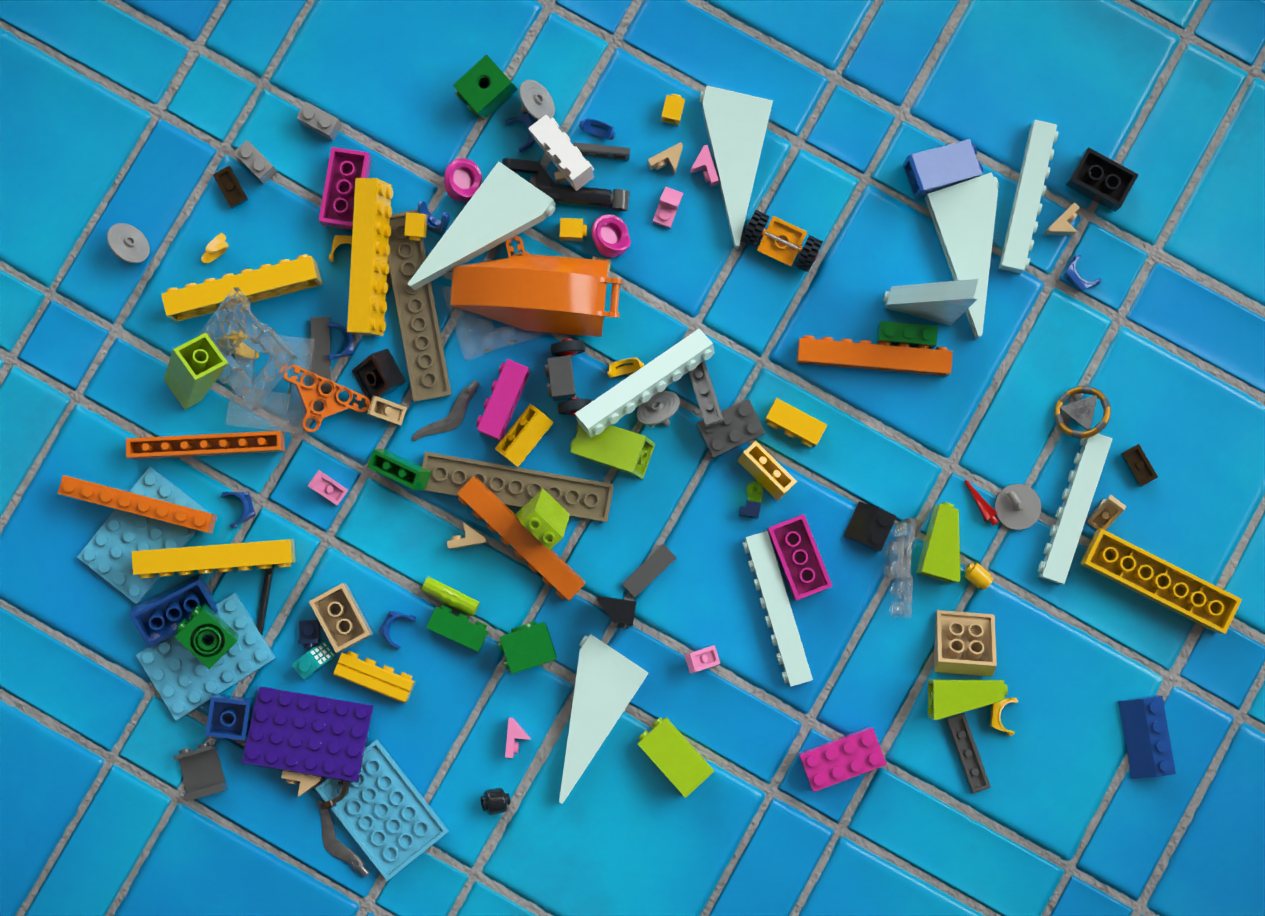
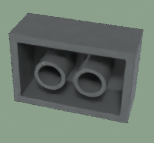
M749 398L721 411L725 424L706 429L704 420L696 423V427L712 459L765 434Z

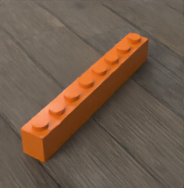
M804 335L803 338L798 340L796 363L949 376L951 374L953 351H948L946 347H936V350L929 349V346L918 345L917 348L909 347V344L890 346L891 343L879 342V345L871 344V341L861 340L860 343H854L852 339L833 341L831 337H822V340L814 339V336Z
M282 431L126 438V458L132 460L285 452V435Z
M65 475L62 476L58 494L211 534H213L218 516Z
M473 476L457 493L460 496L458 498L459 501L465 506L469 505L473 509L472 513L481 520L483 518L487 522L486 526L493 533H499L502 536L500 540L507 546L511 545L515 549L514 553L521 560L525 558L529 562V568L535 573L539 572L543 576L542 580L548 586L553 585L557 589L556 593L563 600L565 598L570 600L585 585L586 582L552 549L548 550L520 523L517 516L476 476Z

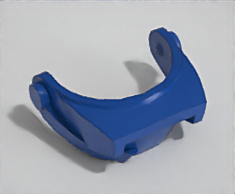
M530 114L519 115L513 119L508 118L505 122L506 125H510L516 121H522L527 128L534 124ZM530 132L526 144L518 149L521 153L526 152L535 143Z
M591 118L580 121V129L587 133L607 140H613L615 137L614 127L607 123ZM592 124L604 127L608 130V132L604 129L592 126Z
M420 201L418 203L419 214L428 215L427 230L440 236L443 235L450 221L449 213L444 212L440 221L429 212L426 202Z
M1077 254L1069 263L1064 275L1080 292L1095 284H1100L1102 279L1099 278L1093 282L1083 280L1076 271V261L1081 257L1080 254Z
M329 322L327 327L341 331L346 343L344 350L340 354H327V358L334 360V358L353 355L354 334L347 332V327L341 324Z
M226 491L222 493V498L237 496L243 503L242 517L239 521L230 524V528H237L239 524L248 521L256 515L249 492Z
M390 610L378 632L394 649L398 650L401 646L395 644L389 635L391 624L395 619L407 617L415 622L416 617L411 614L407 616Z

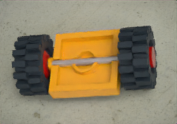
M755 210L741 241L756 247L762 235L763 238L757 251L789 266H792L797 253H800L795 267L809 272L818 256V251L823 241L809 235L803 247L801 245L807 231L775 216L772 217L766 230L764 228L770 216Z

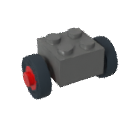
M563 339L561 342L552 344L551 354L563 357L547 358L548 364H544L546 377L550 378V383H547L549 397H552L553 401L568 400L558 403L559 414L576 416L575 413L592 402L590 399L578 398L575 393L571 359L574 355L585 352V343L582 340Z

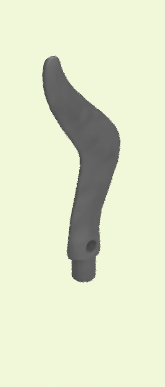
M474 380L469 387L466 386L458 396L449 415L418 430L413 435L412 440L416 441L423 436L456 429L463 421L467 405L475 395L474 391L480 384Z
M319 800V801L317 802V804H318V806H319V809H320V804H321V803H324V802H322L321 800ZM320 809L324 847L331 855L350 864L355 871L358 870L365 878L370 873L364 866L365 862L337 839L329 810Z

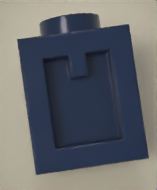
M319 620L299 621L300 640H298V644H303L304 648L315 647V643H321Z

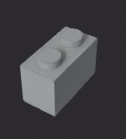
M305 102L296 117L300 124L331 141L335 139L342 126L338 118L308 102Z
M248 140L233 152L263 184L277 172L274 166Z

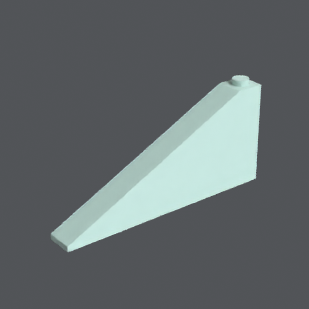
M707 85L706 90L701 91L699 102H703L702 112L734 249L738 250L773 100Z
M498 161L408 282V285L413 290H416L453 270L454 266H461L544 221L547 216L550 217L553 214L556 203L551 197Z
M992 172L929 193L925 197L954 281L982 280L977 300L965 311L975 339L980 338L983 333L999 188L998 180L996 177H993Z
M970 279L892 286L889 291L885 292L883 302L886 303V309L951 326L977 300L982 280Z
M592 634L589 637L585 635L579 644L582 648L579 652L559 798L561 804H563L649 673Z

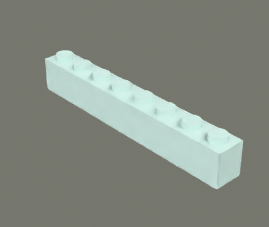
M1034 120L1031 124L998 269L1019 274L1028 269L1030 258H1027L1034 244L1032 234L1036 232L1038 227L1036 216L1041 212L1042 204L1040 199L1046 191L1044 181L1050 173L1048 163L1054 155L1052 145L1053 142L1056 143L1058 138L1056 124Z
M700 329L696 330L577 411L575 415L578 424L590 438L601 434L605 428L617 423L620 418L633 412L640 404L646 403L652 396L665 390L668 385L678 381L687 372L694 370L697 365L705 360H709L715 354L713 343Z
M1096 434L1095 436L1080 440L1082 447L1080 453L1077 452L1074 458L1076 465L1074 471L1071 470L1068 476L1070 483L1068 489L1065 488L1062 494L1064 501L1062 507L1059 506L1056 512L1058 519L1056 525H1053L1050 530V536L1052 537L1050 543H1047L1044 548V554L1046 555L1044 561H1041L1037 571L1040 572L1038 577L1060 585L1065 584L1113 438Z
M765 531L745 537V542L742 543L745 553H749L751 558L748 561L751 572H755L757 578L754 579L756 590H760L762 595L759 598L762 609L766 608L768 616H765L767 627H771L773 635H770L773 646H777L779 651L776 654L779 665L783 664L785 672H782L784 683H788L791 687L811 681L813 678L769 533Z

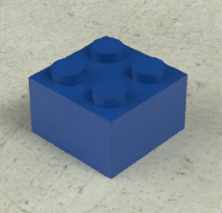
M212 693L205 736L245 740L251 698Z

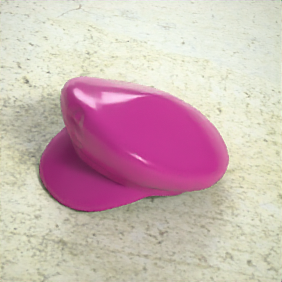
M458 158L453 160L446 168L444 176L445 190L453 200L468 202L481 186L482 174L475 162L466 158Z
M607 214L598 217L593 223V241L602 255L614 258L626 252L631 244L628 228L622 219L615 215Z

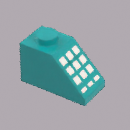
M324 640L300 657L292 666L303 680H308L336 657L337 654L328 642Z

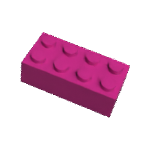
M331 147L319 215V222L322 226L353 231L355 178H369L372 162L370 153Z
M507 359L506 363L502 362L498 371L500 377L498 380H494L491 387V398L487 397L483 408H485L483 416L479 415L476 422L477 431L480 434L498 442L503 439L531 373L529 367Z
M804 514L767 528L794 601L833 587Z
M873 727L862 729L798 753L813 792L887 765Z

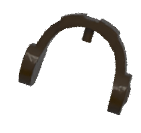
M339 781V785L343 784L340 795L335 799L321 803L320 809L324 810L337 806L336 803L341 801L349 792L350 784L347 781Z

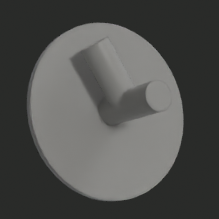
M534 80L522 82L519 87V96L523 107L520 108V111L523 114L528 112L538 120L545 115L551 119L555 113V105L547 89Z
M118 223L113 225L107 232L108 245L116 257L129 263H140L148 257L150 252L149 243L144 234L134 226Z
M659 392L652 396L649 401L640 405L637 411V418L642 424L648 425L650 428L659 423L668 426L671 423L669 418L679 408L680 399L674 392Z
M1023 484L1009 485L996 498V515L1000 522L1010 529L1023 530L1029 528L1040 516V498L1029 486Z

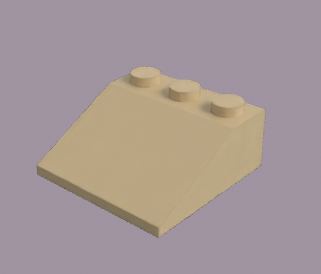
M937 610L934 672L992 677L997 667L995 615Z

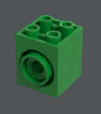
M487 54L453 84L456 89L454 93L465 104L468 102L467 108L477 118L481 116L484 120L518 90Z
M205 603L202 607L198 605L189 615L191 618L188 621L184 619L175 629L177 631L175 638L210 669L238 641L239 634ZM210 634L214 639L207 640L204 638V635Z
M534 621L513 628L511 633L500 636V641L497 642L500 652L505 653L507 659L504 660L507 672L511 671V674L558 659L546 622L537 624Z

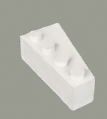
M545 115L528 128L530 135L575 191L594 178V168L589 161L585 160L580 150L572 145L568 135L559 130V125L554 118L550 119Z

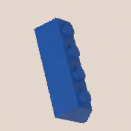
M198 573L131 608L129 616L150 648L177 633L175 629L184 619L188 621L191 618L189 615L196 606L200 605L202 607L206 603L215 613L218 612V608L210 588L202 575Z
M1155 695L1118 701L1131 778L1160 777L1176 774L1163 696Z

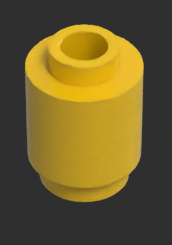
M977 562L974 564L969 563L964 569V577L978 589L985 590L993 581L991 574Z

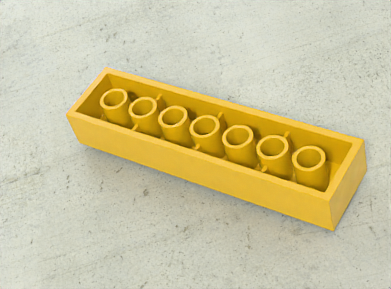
M355 178L347 332L362 336H383L386 330L384 317L387 311L385 299L388 292L386 280L389 273L387 262L388 255L390 254L389 236L391 235L390 217L392 216L391 198L393 197V188L391 184L378 178Z
M305 254L298 256L296 260L284 259L276 265H261L260 269L257 270L245 269L241 271V274H225L221 279L209 278L201 284H186L185 288L167 289L166 293L161 294L166 316L174 322L323 285L318 263L312 256Z
M1103 529L1095 531L1080 562V565L1217 634H1226L1242 601L1241 598Z
M294 539L132 551L133 575L139 574V578L154 577V573H159V577L173 576L174 572L177 571L179 575L194 574L193 570H198L199 574L212 573L213 569L217 568L218 572L233 571V567H238V571L251 570L252 566L258 565V569L272 568V564H277V568L290 567L291 563L296 562Z

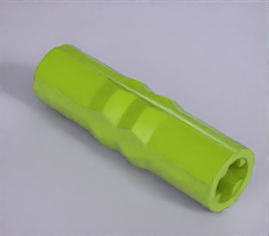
M429 576L421 589L422 592L471 616H474L480 604L479 601Z

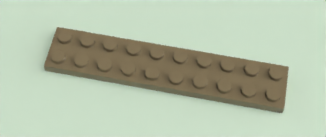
M412 210V211H407V212H408V213H418V210ZM406 212L392 214L390 217L391 235L389 236L390 254L388 255V263L413 401L420 402L452 396L432 284L429 282L416 290H413L408 285V282L427 256L423 237H421V241L409 240V236L404 235Z
M425 451L422 467L432 471L426 489H423L424 491L460 497L457 493L473 476H476L505 505L522 508L543 488L570 516L608 522L614 484Z

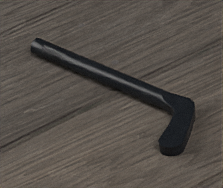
M272 564V568L265 569L256 625L261 635H263L275 564Z

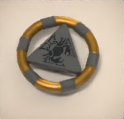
M1079 386L1064 392L1058 399L1054 409V419L1058 428L1066 435L1080 439L1089 438L1101 432L1107 426L1111 416V406L1108 398L1098 389L1088 386ZM1080 393L1094 395L1063 406L1073 395ZM1098 398L1102 404L1104 414L1102 420L1091 429ZM1061 410L1087 431L1068 428L1064 424Z

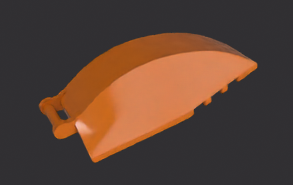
M529 254L454 266L450 305L520 328L524 331L602 337L604 317L619 318L620 313H618V302L622 279L607 278L608 261ZM606 284H612L610 312L604 311Z

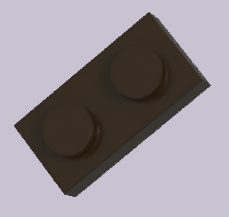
M230 166L213 174L231 208L249 200Z
M1139 444L1121 453L1139 487L1158 478Z

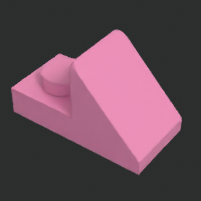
M705 145L693 164L691 173L705 169L703 171L704 179L712 187L718 185L719 180L708 145Z
M665 187L659 200L653 223L671 228L683 196L682 192Z
M318 470L308 484L311 489L337 506L348 492V489L320 470Z
M715 645L684 655L690 674L720 664Z
M509 717L505 757L513 758L514 754H518L519 742H515L516 738L530 740L531 737L514 718Z

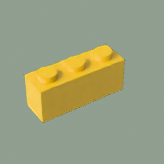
M778 398L774 401L765 418L768 426L776 430L779 427L785 431V435L793 439L794 437L801 439V443L810 448L811 446L816 447L827 427V424Z
M530 404L495 447V450L519 467L554 422Z
M757 441L747 448L737 460L777 501L797 482Z

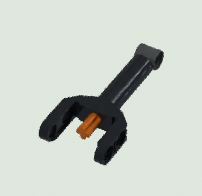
M502 159V164L513 172L539 174L536 178V185L533 186L551 197L555 203L609 208L611 205L612 210L628 211L630 195L628 190L613 189L612 194L611 190L581 187L575 191L571 185L555 184L538 161Z

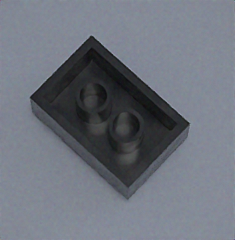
M1088 147L1081 155L1066 186L1116 212L1121 208L1139 174Z

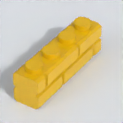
M348 651L347 654L341 653L333 675L400 702H408L415 681L412 680L413 676L404 672L401 675L394 673L395 669L386 665L383 668L376 666L377 662L366 658L365 661L358 658L359 654Z

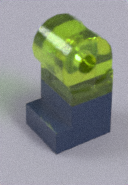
M752 481L745 489L747 495L746 506L740 507L739 516L758 519L763 487L759 482Z

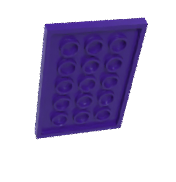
M259 686L242 764L358 783L374 706Z

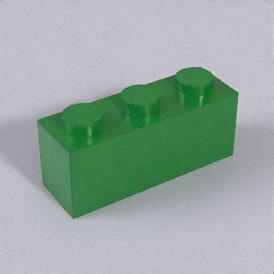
M880 321L877 327L876 343L889 342L891 343L890 345L909 344L910 347L925 345L933 349L937 345L938 326Z
M373 449L367 466L413 490L426 489L432 471L386 449Z
M441 605L440 608L435 607L426 626L427 629L477 652L481 651L490 632L486 629L487 625L476 621V624L469 622L470 617L461 613L456 616L451 613L452 609Z

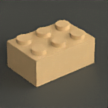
M342 583L309 601L336 653H340L373 635L346 583Z

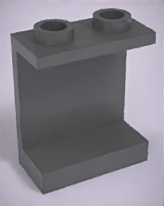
M209 742L197 745V750L183 749L179 751L180 755L174 756L175 760H179L187 793L184 794L186 802L228 789L216 744L210 746Z

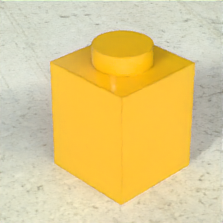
M677 94L666 95L661 116L662 122L680 125L685 99Z
M406 212L404 235L409 236V240L421 241V237L426 238L428 215Z
M560 218V241H583V236H587V225H584L583 219Z

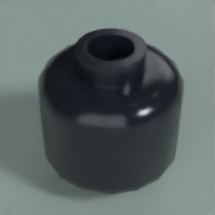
M502 788L486 790L483 796H481L482 810L486 811L488 815L504 813L507 810V805H510L509 793H505Z

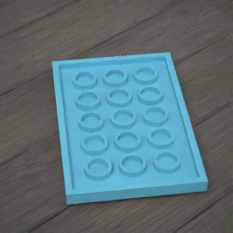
M151 466L130 490L131 493L208 512ZM115 509L77 558L135 604L139 605L160 577L159 573H154V577L139 578V574L133 575L132 551L182 548L186 546L198 530Z
M237 593L216 604L218 608L216 614L239 634L238 641L210 669L175 638V635L150 648H146L136 655L175 721H178L211 700L212 693L220 694L276 659ZM210 634L204 635V638L207 640L214 639Z
M378 739L365 748L358 783L348 782L350 784L349 792L341 801L336 803L337 806L331 808L386 881L449 832L448 828ZM328 778L315 789L324 801L327 802L340 795L343 784L339 785L338 782L342 780Z

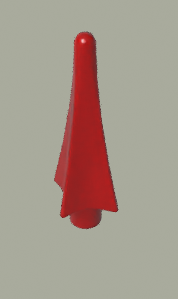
M965 480L964 482L972 494L984 521L989 520L992 526L999 522L995 517L997 512L982 498L971 483Z

